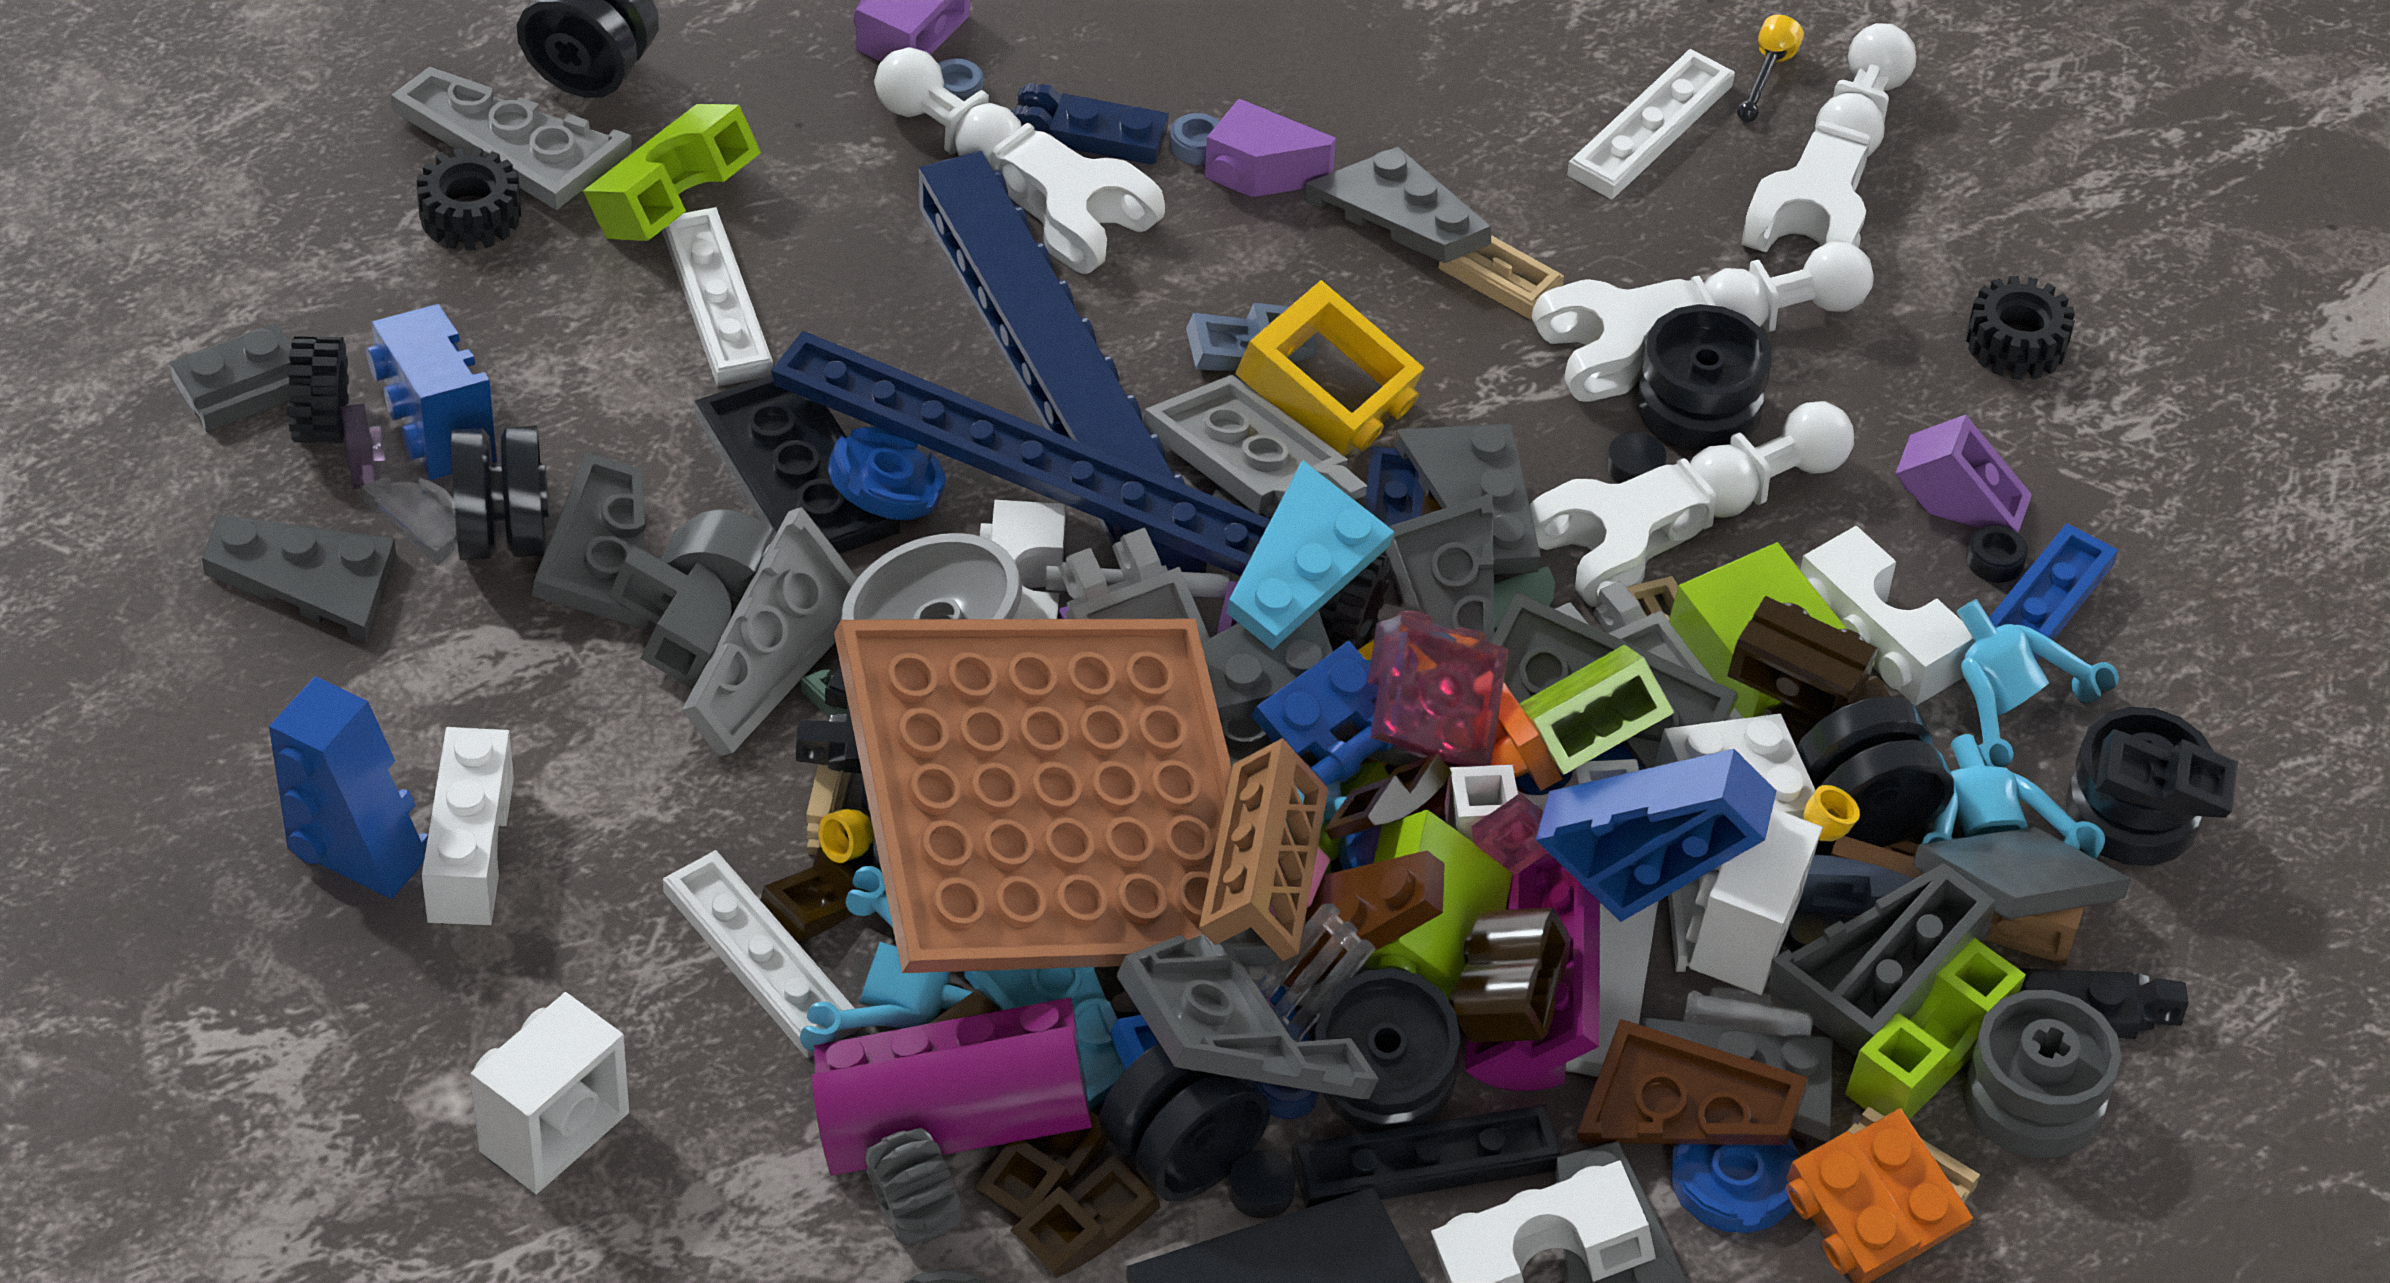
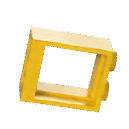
M1320 280L1249 341L1235 374L1260 396L1345 457L1355 447L1361 452L1365 451L1384 428L1382 423L1390 416L1399 420L1411 409L1419 397V393L1414 388L1424 367L1326 283ZM1317 332L1323 335L1382 386L1353 413L1347 410L1288 359L1292 353Z

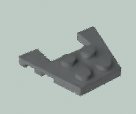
M1251 927L1217 945H1214L1204 934L1189 940L1179 935L1125 956L1117 978L1174 1067L1356 1099L1370 1098L1379 1078L1351 1038L1301 1042L1292 1040L1244 968V966L1279 965L1281 961L1277 954Z

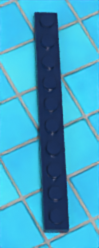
M805 331L799 334L771 369L773 382L777 387L1131 532L1145 528L1150 540L1238 576H1242L1271 521L1269 518Z

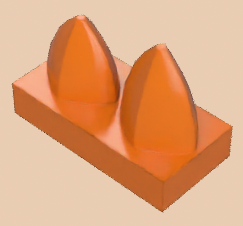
M1495 673L1476 684L1486 705L1476 710L1459 725L1443 749V753L1445 755L1469 754L1489 749L1479 766L1513 765L1515 778L1529 773L1540 791L1562 780L1539 733L1499 674Z

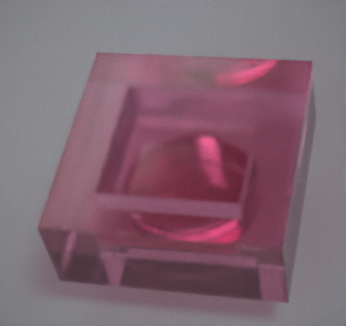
M1519 793L1471 826L1474 843L1516 875L1548 853L1535 840L1543 810Z

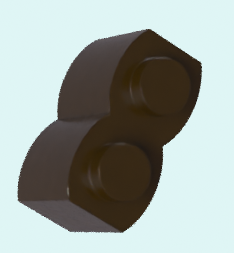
M1554 907L1482 911L1477 917L1473 930L1466 935L1464 941L1466 966L1461 972L1458 983L1452 986L1449 995V1003L1457 1014V1021L1470 1043L1543 1040L1548 1033L1555 1009L1556 987L1564 975L1570 946V935Z

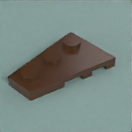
M1426 850L1324 875L1311 906L1307 907L1299 954L1282 961L1281 982L1297 994H1300L1443 913L1445 863Z
M1620 1019L1578 1129V1143H1612L1618 1141L1619 1143L1787 1145L1807 1089L1808 1077Z

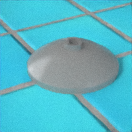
M963 533L928 536L891 550L866 568L854 582L845 598L842 620L1013 619L1022 596L1021 577L1011 555L999 544L989 539Z

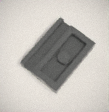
M274 323L169 362L171 377L194 414H198L202 420V426L207 432L289 401V396H287L289 377L287 373L288 365H290L289 352L292 349L291 343L279 325Z

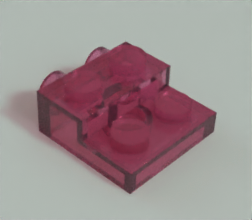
M1417 611L1397 612L1395 617L1378 623L1367 682L1378 686L1370 738L1427 756L1438 754L1443 761L1461 767L1491 766L1508 648L1486 642V635L1476 630L1466 628L1450 630L1435 625L1431 616Z

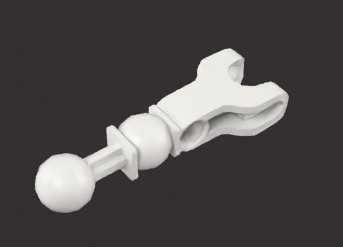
M1876 23L1863 28L1853 38L1849 47L1848 61L1850 71L1855 77L1854 81L1839 80L1837 82L1833 98L1829 99L1817 115L1816 130L1813 132L1797 166L1787 171L1773 173L1760 181L1746 215L1741 245L1767 252L1778 237L1798 234L1806 235L1817 241L1820 246L1828 242H1849L1859 248L1861 241L1859 232L1864 224L1866 209L1861 197L1855 191L1866 166L1867 157L1879 147L1884 137V122L1889 96L1884 91L1901 86L1911 76L1916 65L1915 44L1906 32L1894 24Z
M908 47L891 52L879 64L874 84L881 103L892 113L905 117L927 113L944 125V149L951 155L958 152V155L962 156L982 151L993 171L1000 170L1003 174L1009 198L1043 223V239L1048 253L1081 274H1088L1105 262L1107 237L1105 229L1100 223H1118L1133 231L1143 232L1164 217L1165 202L1162 190L1151 178L1132 164L1114 158H1085L1051 135L1035 131L1034 126L1026 123L1021 126L1020 120L1008 108L989 103V95L983 90L978 91L966 101H962L943 87L944 80L940 65L929 53Z
M1828 242L1813 250L1803 270L1772 278L1769 277L1760 260L1750 262L1749 271L1725 268L1708 277L1705 283H1703L1698 275L1692 277L1689 281L1675 279L1626 290L1602 281L1581 280L1553 288L1542 294L1533 308L1532 321L1543 339L1551 344L1579 342L1586 345L1575 350L1568 359L1565 383L1577 400L1590 402L1625 394L1639 381L1643 368L1647 333L1658 318L1675 308L1696 304L1722 306L1746 315L1759 327L1763 325L1766 332H1771L1776 329L1778 308L1812 300L1817 306L1826 311L1847 312L1864 302L1872 289L1874 275L1870 259L1858 247L1849 242Z
M1825 401L1809 402L1798 406L1788 415L1781 429L1780 437L1756 448L1742 433H1737L1731 437L1730 445L1709 446L1693 457L1691 463L1683 458L1677 461L1675 465L1658 467L1620 484H1607L1593 479H1573L1542 494L1530 504L1538 547L1550 550L1573 544L1592 550L1581 558L1577 567L1575 590L1587 605L1591 607L1600 606L1603 604L1598 597L1600 589L1618 581H1621L1625 587L1642 583L1645 565L1652 557L1691 539L1702 529L1712 527L1714 518L1736 516L1748 508L1753 501L1757 505L1765 503L1771 477L1795 466L1810 474L1826 473L1837 469L1846 462L1854 446L1853 425L1847 414L1840 408Z

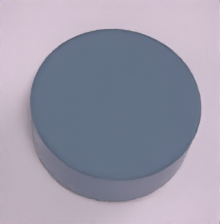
M953 58L938 63L944 80L943 87L962 101H966L978 91L983 90V72L973 62Z
M1191 113L1179 117L1174 121L1170 130V150L1177 159L1188 164H1205L1207 136L1220 121L1202 113Z

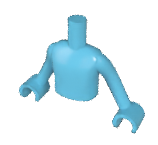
M1977 599L1956 611L1975 640V643L1965 654V658L1961 663V670L1977 703L1983 743L1977 746L1985 766H2007L2011 763L2014 755L2012 746L2000 738L1997 715L2004 714L2017 707L2049 684L2032 652L2073 676L2072 690L2080 702H2094L2101 698V691L2105 692L2114 689L2118 684V671L2107 662H2100L2091 666L2050 638L2023 625L2005 624L1995 628Z
M1960 735L1951 742V747L1960 769L1951 771L1954 778V795L1945 811L1936 818L1933 832L1928 833L1923 838L1921 844L1952 840L1951 836L1956 818L1959 821L1964 837L2028 828L2019 803L2020 799L2029 804L2065 837L2064 843L2078 850L2080 848L2083 849L2087 855L2094 859L2098 858L2105 844V835L2098 826L2085 821L2076 823L2042 789L2025 777L2013 773L2007 768L1985 766L1973 735Z
M873 866L860 868L853 877V884L856 888L865 889L868 892L851 890L846 898L848 910L859 916H867L877 912L893 927L882 872ZM879 942L859 1004L869 1007L839 1011L835 1005L829 1002H817L809 1008L807 1019L813 1024L823 1026L825 1029L806 1026L801 1031L800 1041L805 1049L814 1052V1045L834 1042L838 1030L873 1026L904 1029L929 1024L935 1020L941 1009H950L972 992L950 985V972L902 973L897 946Z

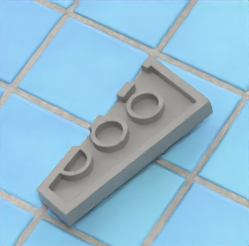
M432 67L425 69L391 95L393 112L454 149L463 148L464 155H472L473 148H482L483 157L485 158L493 151L500 154L501 162L508 159L513 164V171H517L519 188L556 210L632 152L630 134L615 129L609 135L591 130L588 120L568 114L562 120L541 113L538 103L521 97L517 100H503L494 97L491 87Z
M802 507L787 513L682 709L719 757L733 753L800 681V678L836 642L834 632L840 620H842L845 598L857 580V577Z

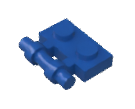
M1350 641L1257 705L1251 715L1273 743L1283 738L1300 757L1310 750L1319 761L1310 769L1326 786H1329L1336 780L1339 782L1348 780L1360 771V762L1377 750L1381 752L1388 751L1402 740L1401 733L1416 722L1414 712L1405 703H1400L1387 713L1378 710L1374 703L1383 698L1389 687ZM1349 721H1352L1361 731L1346 743L1337 740L1333 735L1335 731Z

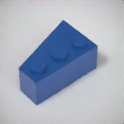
M436 304L371 321L374 346L366 348L369 368L375 381L384 379L387 385L384 386L383 391L392 420L402 419L404 426L401 427V432L410 460L420 459L429 480L451 475L452 430L483 428L490 437L492 463L497 462L490 379L485 372L474 375L471 373L468 366L475 365L474 356L469 349L459 350L456 344L460 342L459 333L441 306Z
M314 676L269 725L287 848L306 863H318L392 900L424 863L428 834L421 833L418 835L409 816V812L416 806L411 793L405 789H401L398 792L388 769L393 765L395 759L369 702Z
M1730 749L1549 791L1535 840L1622 922L1765 841L1777 790L1735 749Z

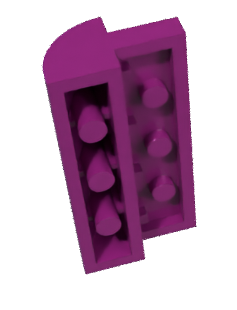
M1517 843L1493 856L1513 871L1506 910L1554 907L1570 935L1568 961L1562 980L1556 987L1553 1019L1544 1039L1470 1043L1466 1036L1465 1071L1490 1086L1511 1091L1527 1092L1551 1089L1565 1084V1063L1599 1047L1600 902L1546 850L1534 855L1523 845Z
M1071 997L814 1045L815 1074H811L812 1089L820 1138L830 1176L866 1170L865 1158L867 1149L880 1143L882 1138L903 1130L907 1132L918 1128L924 1129L931 1135L933 1141L938 1144L941 1155L1092 1128L1087 1085L1080 1055L1076 1015Z

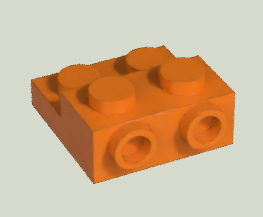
M1901 1108L1853 1135L1848 1130L1792 1161L1786 1178L1789 1182L1786 1184V1192L1793 1207L1803 1219L1807 1220L1812 1217L1825 1237L1822 1240V1247L1830 1264L1838 1274L1843 1276L1848 1273L1854 1283H1870L1969 1227L1974 1218Z

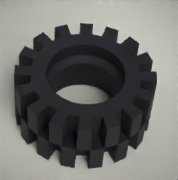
M463 148L453 149L454 158L449 159L443 152L435 156L436 165L427 162L423 166V174H418L416 180L419 217L424 232L430 231L431 239L439 243L445 238L446 247L456 249L458 242H465V250H475V242L482 241L484 247L488 248L494 246L495 235L504 241L510 236L509 228L516 230L518 227L519 217H521L519 178L517 171H513V164L508 159L501 162L500 154L493 151L485 158L483 157L482 148H473L472 155H464ZM464 196L484 197L480 200L471 202H461L455 200L457 198Z
M2009 276L2007 285L1998 278L1991 281L1990 288L1984 285L1979 290L1978 297L1975 296L1966 333V342H1970L1968 350L1972 356L1979 354L1978 363L1985 368L1993 363L1995 364L1993 373L2003 376L2005 369L2013 371L2012 379L2022 380L2024 372L2029 371L2031 378L2037 379L2041 378L2043 369L2050 375L2056 371L2058 364H2063L2075 320H2073L2075 311L2073 306L2067 307L2069 299L2064 293L2054 297L2056 287L2047 283L2041 289L2037 287L2038 279L2028 277L2027 284H2020L2019 276ZM2006 324H2020L2035 331H2019Z
M294 336L291 342L292 349L289 352L290 365H288L287 373L289 377V386H287L289 403L287 411L288 416H290L289 431L291 432V439L294 442L343 443L346 434L345 422L348 419L347 404H349V394L347 393V385L349 384V373H347L348 356H346L347 348L344 338Z
M1379 555L1318 609L1332 651H1335L1348 641L1357 650L1369 643L1372 628H1375L1378 622L1377 615L1379 609H1382L1385 599L1383 595L1388 589L1389 580L1387 578L1391 572L1390 558Z

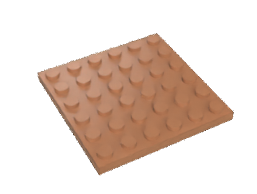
M1196 619L840 620L834 636L902 973L1121 966L1125 956L1179 935L1189 940L1203 934L1199 929L1232 767Z

